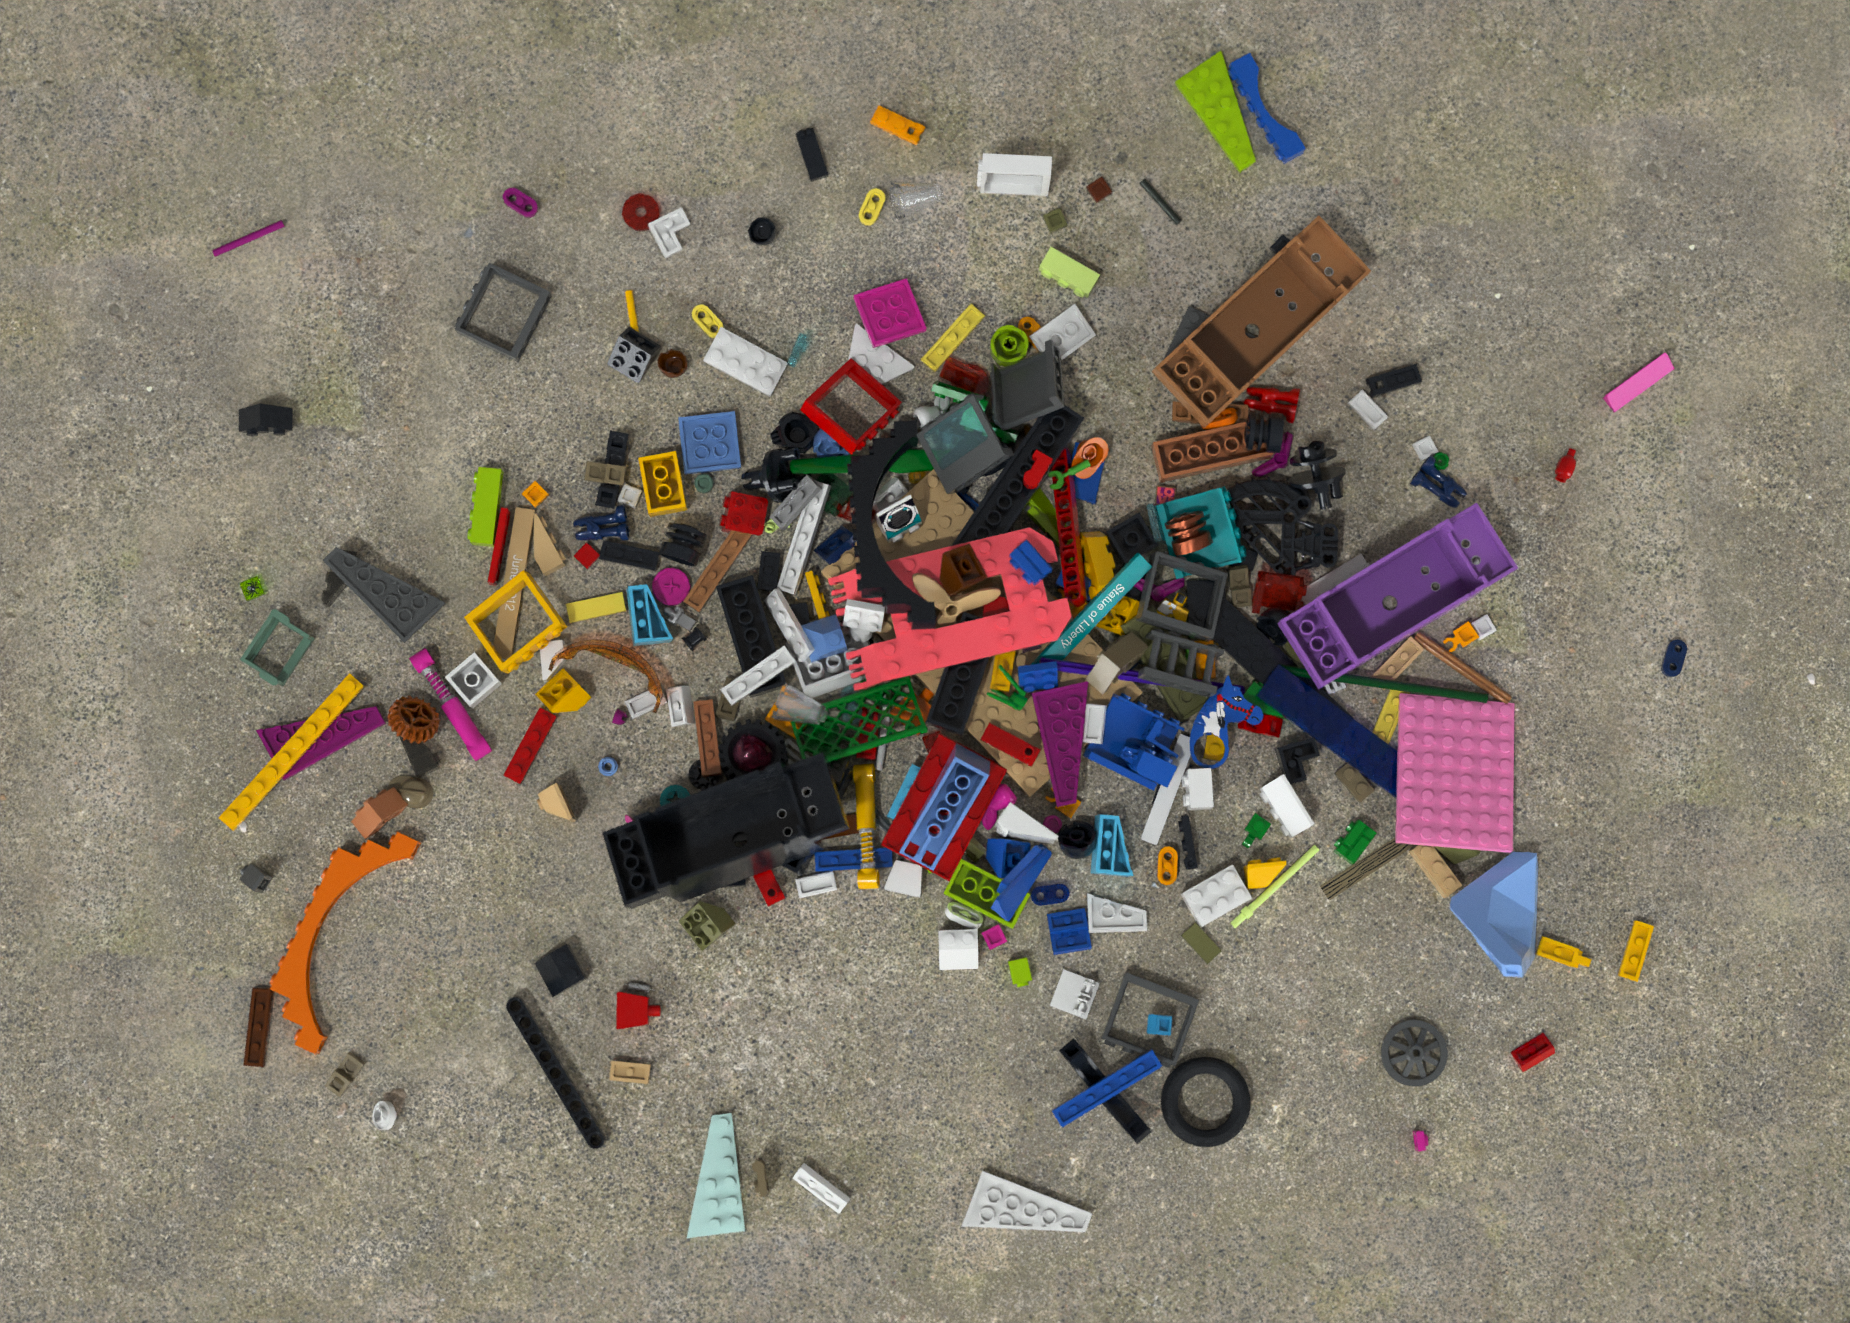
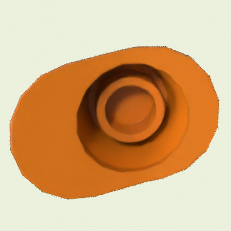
M1094 437L1084 440L1078 445L1072 460V467L1088 459L1091 466L1076 473V477L1087 479L1096 472L1108 455V444L1105 440Z

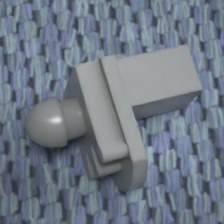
M676 606L675 610L672 607L664 608L665 615L670 616L668 620L674 626L678 624L689 632L692 630L696 621L685 615L684 609Z

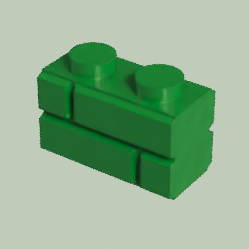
M1359 819L1355 822L1351 821L1345 828L1347 831L1344 837L1340 836L1334 843L1336 847L1334 852L1351 865L1355 864L1377 834Z

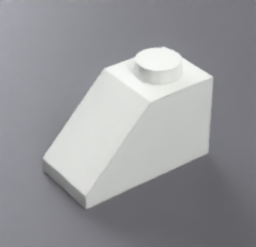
M563 640L549 641L548 646L540 650L542 679L544 682H548L566 662V656H569L568 644L565 645Z

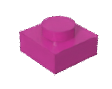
M999 924L981 933L989 950L1007 942Z
M1422 1130L1413 1131L1415 1151H1426V1146H1428L1427 1134H1424Z

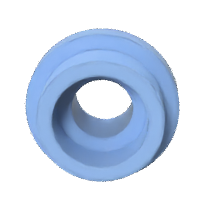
M605 757L600 760L598 768L604 776H612L616 773L618 764L612 757ZM607 763L612 765L610 770L605 769Z

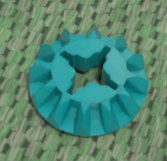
M670 785L661 793L660 804L662 806L670 803L667 799L674 798L675 792H677L679 799L689 796L690 793L681 785Z

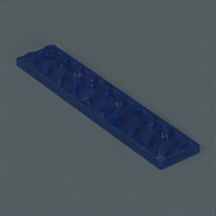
M1278 664L1256 697L1312 738L1315 737L1316 741L1396 798L1397 750Z

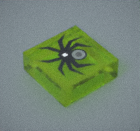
M258 576L239 583L247 602L265 595Z

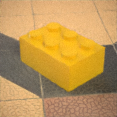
M672 451L639 457L649 516L655 517L687 511L677 452Z

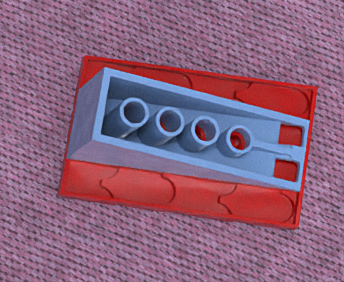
M939 732L881 845L950 881L1007 769Z

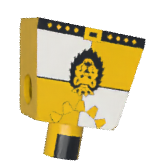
M1177 592L1173 601L1165 598L1156 611L1158 614L1186 622L1189 610L1184 608L1183 605L1188 597ZM1169 631L1172 636L1180 638L1181 634Z

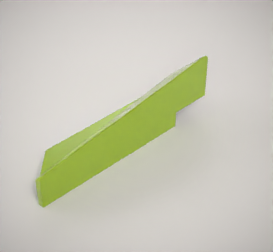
M1039 487L1028 503L1031 508L1027 511V515L1044 533L1047 532V536L1059 547L1056 509ZM1073 539L1068 540L1067 545L1071 544ZM1071 557V558H1070V560H1071L1072 562H1073L1074 559H1075V557Z

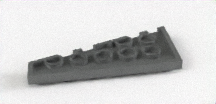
M338 547L322 560L404 643L445 604V602Z

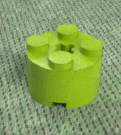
M1005 325L998 328L993 334L990 343V353L994 361L999 366L1007 367L1024 360L1029 346L1027 335L1023 330L1013 325ZM1009 343L1012 349L1006 347V344Z

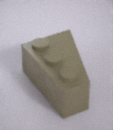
M1132 632L1126 636L1122 635L1116 641V644L1114 642L1111 643L1106 651L1102 650L1096 657L1098 661L1085 680L1100 693L1104 694L1111 683L1115 684L1118 681L1117 677L1120 674L1126 673L1141 659L1149 646Z

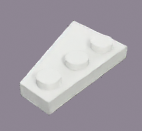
M1087 893L1089 933L1147 931L1145 910L1125 904L1122 905Z

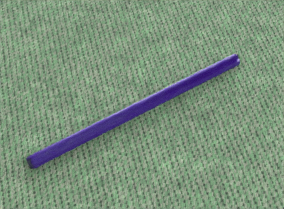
M1044 657L1039 661V663L1056 661L1058 671L1089 675L1095 666L1093 664ZM1128 670L1117 677L1118 680L1165 686L1139 679V671ZM1210 681L1212 685L1217 686V690L1224 685L1221 682ZM1232 684L1233 686L1240 687L1241 692L1244 695V686Z

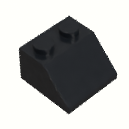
M569 944L549 953L535 963L552 997L587 979Z

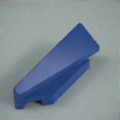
M1042 843L1035 845L999 884L996 891L1000 895L993 902L991 909L1006 921H1010L1051 857L1052 853Z

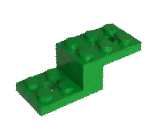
M937 380L933 383L931 389L932 392H935V396L944 399L948 396L953 398V402L959 404L964 401L967 395L974 393ZM983 396L984 398L979 403L986 414L991 398ZM973 407L966 410L961 421L964 429L971 432L978 430L982 432L983 436L988 437ZM990 422L996 436L1001 438L1000 441L1008 444L1016 442L1020 431L1012 428L1003 431L999 425Z

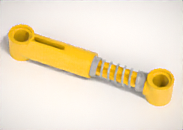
M859 764L853 766L857 830H859V835H861L859 840L862 847L860 849L862 851L860 854L862 857L860 861L862 863L860 864L861 869L857 872V882L859 889H874L880 886L879 871L875 868L876 865L873 860L875 858L873 856L875 852L873 847L875 846H873L874 835L872 834L876 829L874 764Z

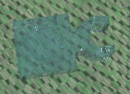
M799 333L787 361L788 366L795 368L801 353L806 352L809 345L806 335Z

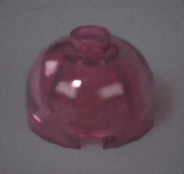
M745 734L742 735L733 749V757L737 766L747 772L761 771L771 762L772 753L770 751L767 753L765 750L766 744L750 734L745 737Z

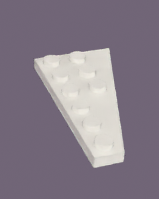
M982 1171L962 1227L1086 1232L1092 1213Z

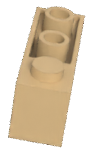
M535 513L534 558L546 577L564 567L563 561L566 558L561 549L557 551L554 545L557 541L553 534L547 533L545 527L548 525L543 516L539 518Z

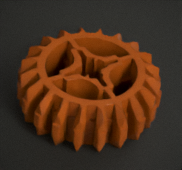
M410 695L406 698L402 696L389 709L388 726L392 727L391 732H397L396 737H403V741L407 739L410 743L414 741L417 744L421 741L425 743L428 739L431 740L439 729V713H436L435 707H430L431 702H424V698L420 700L417 696L414 698Z

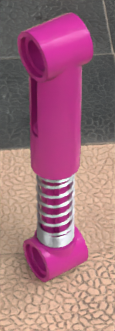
M424 648L411 656L409 660L419 674L422 673L426 677V681H429V685L432 686L431 689L435 690L434 694H437V698L441 699L442 710L458 732L474 760L478 761L492 752L488 742L481 735L458 697L450 694L449 687L445 686L446 683H443V678L441 679L439 677L440 674H437V669L434 666L435 661L428 650Z

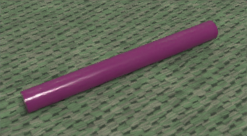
M282 220L213 249L212 252L217 257L285 226Z

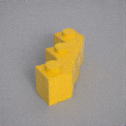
M1100 531L1080 532L1081 550L1085 556L1083 563L1084 575L1091 579V586L1089 587L1090 599H1093L1114 578L1113 569H1115L1113 556L1112 553H1108L1106 547L1109 544L1108 538Z

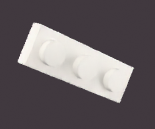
M805 1163L802 1164L793 1176L795 1181L838 1214L850 1200L848 1196Z

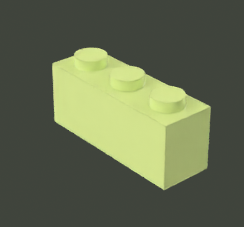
M1050 247L1039 266L1042 276L1048 279H1055L1058 285L1063 288L1069 287L1074 290V294L1081 298L1084 296L1086 298L1089 297L1100 277V274Z

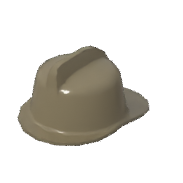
M398 776L391 780L387 788L388 791L394 787L408 804L407 807L423 808L433 798L431 784L422 778Z

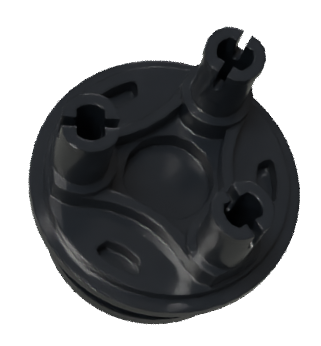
M1312 441L1307 447L1299 446V454L1290 458V465H1310L1311 470L1291 477L1289 485L1309 497L1308 489L1314 490L1318 494L1320 509L1331 508L1329 491L1331 499L1343 497L1340 481L1346 474V470L1338 466L1320 468L1319 463L1335 458L1337 450L1325 448L1322 441ZM1305 499L1298 502L1299 507L1309 506V502Z

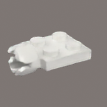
M847 599L843 625L850 627V635L855 641L858 642V638H862V642H866L872 637L873 632H881L885 607Z

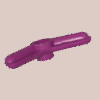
M1290 432L1284 433L1280 453H1276L1271 460L1255 468L1252 471L1255 477H1261L1279 468L1287 467L1293 434Z
M1141 578L1134 587L1142 592L1145 580ZM1184 578L1174 579L1158 586L1153 584L1150 598L1155 601H1162L1168 595L1184 587Z

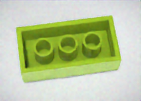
M961 859L943 895L1013 929L1030 893L1026 894L1010 921H1006L991 909L993 902L1000 895L996 890L1002 879Z

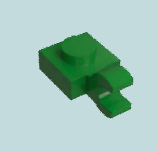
M1255 813L1244 829L1248 832V835L1242 845L1249 848L1255 838L1261 840L1271 823Z

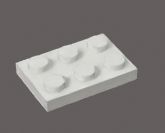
M1073 304L1029 337L1040 353L1045 351V341L1052 339L1060 349L1061 360H1063L1096 334L1076 304Z

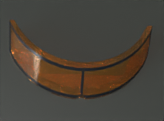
M584 640L562 648L551 659L548 669L550 671L553 670L559 659L569 660L574 658L578 652L587 650L644 673L648 677V691L656 697L653 713H657L663 699L659 678L651 665L629 647L608 640Z

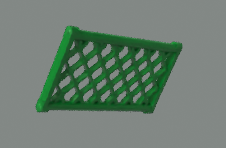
M910 676L797 712L791 711L787 713L802 760L806 759L805 751L813 753L814 756L819 754L823 745L832 748L831 753L826 755L828 762L918 733L924 734L928 732V727L925 725L911 685ZM907 685L910 694L901 692L902 686ZM892 689L895 693L891 700L883 698V692ZM872 695L877 699L873 706L864 703L865 698ZM897 696L907 697L903 705L894 702ZM910 700H913L914 710L906 707ZM855 701L858 707L854 712L846 709L847 703ZM880 701L889 704L884 711L876 708ZM892 706L901 708L895 716L888 713ZM837 707L840 710L835 718L827 715L828 709ZM861 707L870 709L867 716L864 717L857 714ZM903 711L913 713L909 720L899 718ZM873 712L882 714L879 721L869 719ZM818 713L822 716L818 723L809 721L810 715ZM843 713L852 715L848 722L839 720ZM915 716H918L921 725L915 726L911 723ZM885 717L894 719L890 726L881 724ZM854 718L864 720L860 727L851 725ZM800 719L804 722L800 729L796 728L794 720ZM824 719L834 721L830 728L821 726ZM898 721L906 724L905 730L896 732L893 727ZM869 722L876 725L872 732L862 730L866 723ZM838 723L845 726L841 733L832 731ZM808 724L815 727L811 734L802 732ZM879 727L887 730V736L878 738L874 734ZM849 728L857 731L853 738L844 736ZM821 729L827 732L823 739L814 737L817 730ZM861 733L869 736L868 742L859 744L856 739ZM830 734L839 737L835 744L826 742ZM800 735L808 738L804 745L801 744ZM842 739L850 742L849 748L843 750L838 747V744ZM815 740L820 743L816 750L807 748L810 741Z

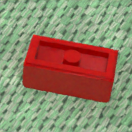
M1541 1033L1510 1053L1520 1070L1525 1072L1555 1054V1048L1546 1035Z

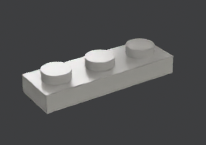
M806 475L798 484L797 490H793L771 514L770 518L781 530L785 531L822 488L811 476Z

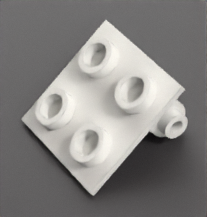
M1063 969L1050 1006L1087 1019L1100 983Z

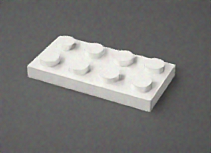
M720 327L703 359L707 364L769 397L788 364L784 360Z

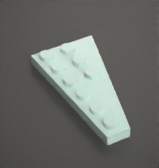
M732 1113L712 1115L687 1238L745 1231Z

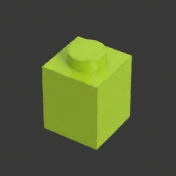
M1027 957L1008 961L1012 985L1017 984V988L1029 985L1028 981H1032Z

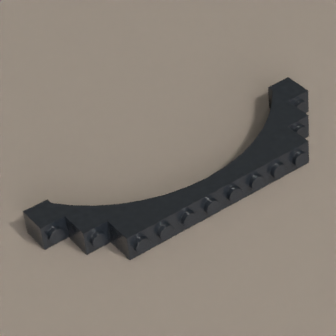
M917 420L894 421L893 429H890V438L872 439V446H869V455L851 456V463L847 464V474L851 475L852 479L848 480L849 491H853V496H850V508H854V513H851V522L856 526V529H853V541H857V546H854V557H858L859 561L855 563L856 574H860V579H857V591H861L862 598L882 597V607H886L887 614L907 613V623L911 622L912 630L935 629L934 602L926 601L909 589L886 563L874 536L872 509L877 490L889 469L909 449L918 446V437L916 435L918 434Z

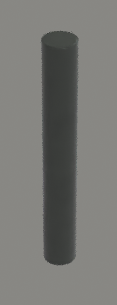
M1146 179L1139 183L1176 225L1182 221Z

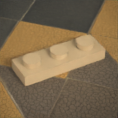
M1410 636L1371 677L1395 680L1425 649Z

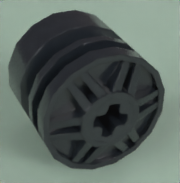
M1250 410L1244 432L1246 450L1252 451L1253 444L1255 443V449L1259 452L1262 443H1265L1266 452L1280 453L1283 439L1284 414L1270 412L1268 420H1264L1263 411H1260L1258 420H1256V412Z
M669 523L668 529L673 532H666L665 535L672 539V542H662L659 555L684 565L697 567L701 554L693 549L694 547L703 548L704 544L698 540L705 541L707 535L697 528L686 524Z

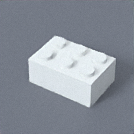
M1233 864L1181 893L1183 900L1199 927H1203L1252 899Z

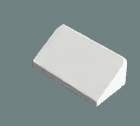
M891 478L877 491L873 510L876 513L898 502L909 491L898 478Z
M677 686L666 689L671 726L694 724L695 719L690 687Z

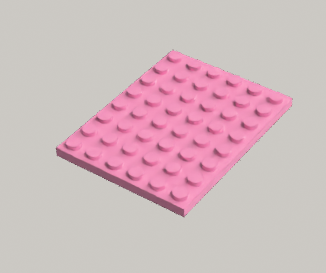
M1400 693L1398 706L1395 843L1511 853L1513 851L1514 703L1505 704L1495 701L1481 703L1438 696Z

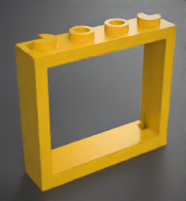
M524 570L464 617L499 669L507 674L517 670L521 663L530 660L536 651L544 649L548 646L550 640L559 637L560 633L567 628V625L532 575ZM528 586L553 623L506 661H503L478 624L521 589Z

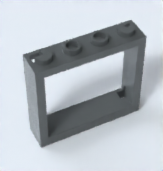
M488 263L487 267L480 273L481 279L479 283H475L472 288L470 300H467L463 306L464 312L462 316L456 319L455 331L461 336L519 362L552 295L550 291ZM493 275L539 296L511 351L466 330Z
M1156 551L1150 555L1149 564L1152 567L1146 573L1136 621L1204 642L1212 640L1228 573L1218 570L1217 567H1205L1201 562L1186 561L1187 559L1182 556H1170L1166 551ZM1157 564L1215 581L1204 628L1147 610Z
M1126 972L1101 1039L1105 1040L1104 1044L1115 1048L1116 1044L1122 1046V1051L1133 1054L1135 1051L1142 1055L1148 1051L1145 1048L1109 1035L1129 982L1189 1005L1171 1058L1155 1053L1162 1066L1170 1068L1171 1065L1176 1066L1199 1000Z

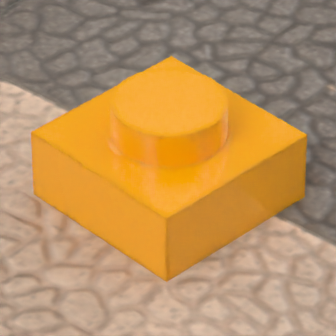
M536 481L522 493L535 508L549 496Z

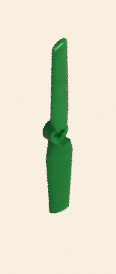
M909 449L892 465L888 472L910 473L931 471L934 468L924 449ZM932 449L938 463L939 460L952 450ZM859 455L791 460L790 470L793 474L847 473V464L851 463V456Z

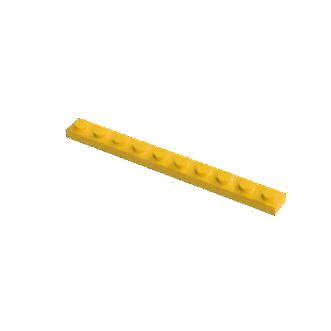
M349 673L218 818L232 831H235L365 686Z

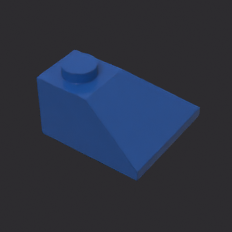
M987 839L986 859L998 878H1005L1030 852L1031 843L1008 839Z

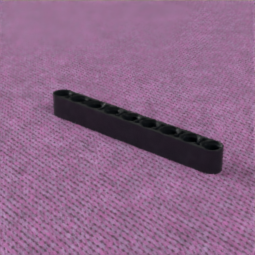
M519 997L510 998L506 1003L508 1013L586 1143L593 1149L603 1147L606 1143L604 1132L527 1004ZM516 1000L521 1004V1008L517 1012L511 1008V1004ZM528 1017L531 1021V1025L528 1028H524L521 1024L522 1019ZM534 1034H538L541 1037L538 1045H534L531 1041ZM545 1050L551 1054V1058L547 1062L541 1058V1054ZM554 1067H558L561 1070L559 1078H554L551 1074ZM564 1084H568L571 1087L569 1095H564L561 1091ZM574 1101L581 1103V1109L578 1112L572 1110L571 1105ZM585 1117L591 1120V1126L588 1129L584 1128L581 1124L582 1119ZM594 1134H598L601 1137L599 1145H594L591 1141Z

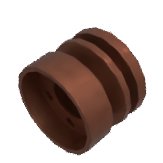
M1203 511L1182 513L1165 523L1166 529H1172L1168 532V536H1178V538L1171 542L1175 555L1192 553L1213 543L1209 530L1199 529L1207 524L1206 520H1200L1204 517Z

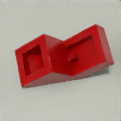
M1263 714V720L1259 725H1250L1244 720L1238 723L1237 728L1250 733L1279 738L1283 719Z

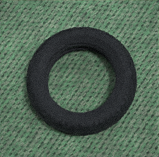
M1196 1057L1178 1065L1167 1077L1161 1093V1110L1170 1130L1182 1141L1198 1147H1215L1230 1141L1242 1130L1250 1113V1092L1245 1079L1231 1064L1214 1057ZM1196 1075H1215L1228 1085L1232 1093V1111L1228 1119L1214 1129H1197L1188 1124L1180 1113L1178 1105L1180 1091L1183 1085Z

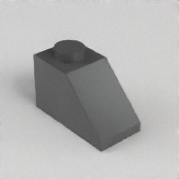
M250 863L249 866L246 865L240 873L242 876L239 880L252 891L263 893L273 877L255 864Z

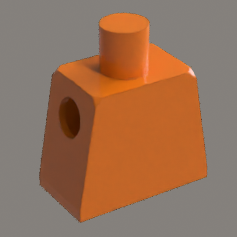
M927 688L919 696L915 694L925 724L931 708L928 702L934 696ZM905 697L899 704L903 705L907 697ZM910 700L906 707L912 710L915 709L913 700ZM895 706L890 711V714L897 715L901 708ZM903 711L899 718L909 720L913 713ZM915 716L911 723L915 726L921 725L918 716Z

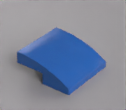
M1085 908L1047 914L1053 955L1092 949Z

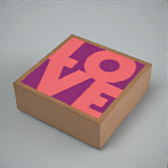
M1157 486L1155 505L1175 500L1176 488Z

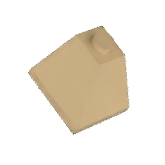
M555 783L538 793L540 799H537L541 810L545 809V812L571 822L577 821L561 785Z

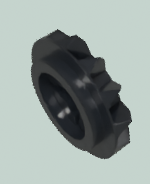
M700 760L694 762L688 774L691 784L700 790L715 786L719 775L709 776V781L705 778L697 780L700 776L698 768L701 769Z

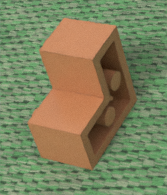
M394 787L388 791L384 789L376 795V798H368L363 803L364 806L355 812L356 816L351 822L366 840L379 832L388 821L400 815L408 804Z

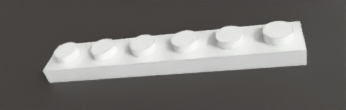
M818 481L815 482L822 489L801 511L777 589L780 588L781 591L794 595L797 594L831 488L830 485Z

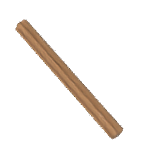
M1421 632L1414 636L1413 639L1424 649L1495 699L1505 704L1510 702L1511 695Z

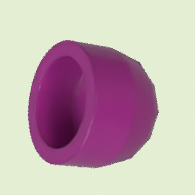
M617 708L612 723L623 725L626 721L622 720V717L627 718V714Z

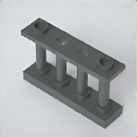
M1160 629L1151 630L1146 634V638L1153 640L1148 666L1139 670V679L1208 698L1216 694L1217 686L1212 685L1210 682L1214 659L1223 655L1224 650L1219 649L1217 645H1204L1168 635ZM1160 643L1171 645L1167 669L1164 672L1157 670L1156 667ZM1178 648L1189 650L1185 675L1182 677L1175 675L1176 673L1174 672ZM1197 653L1207 655L1203 680L1200 682L1193 680L1194 678L1192 677Z

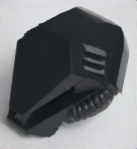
M792 411L782 416L779 426L773 430L770 436L773 444L784 449L797 447L800 454H805L813 446L814 436L820 429L806 415Z

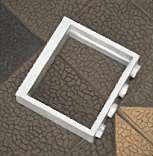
M983 153V158L979 159L977 175V186L980 187V193L1048 196L1052 157Z

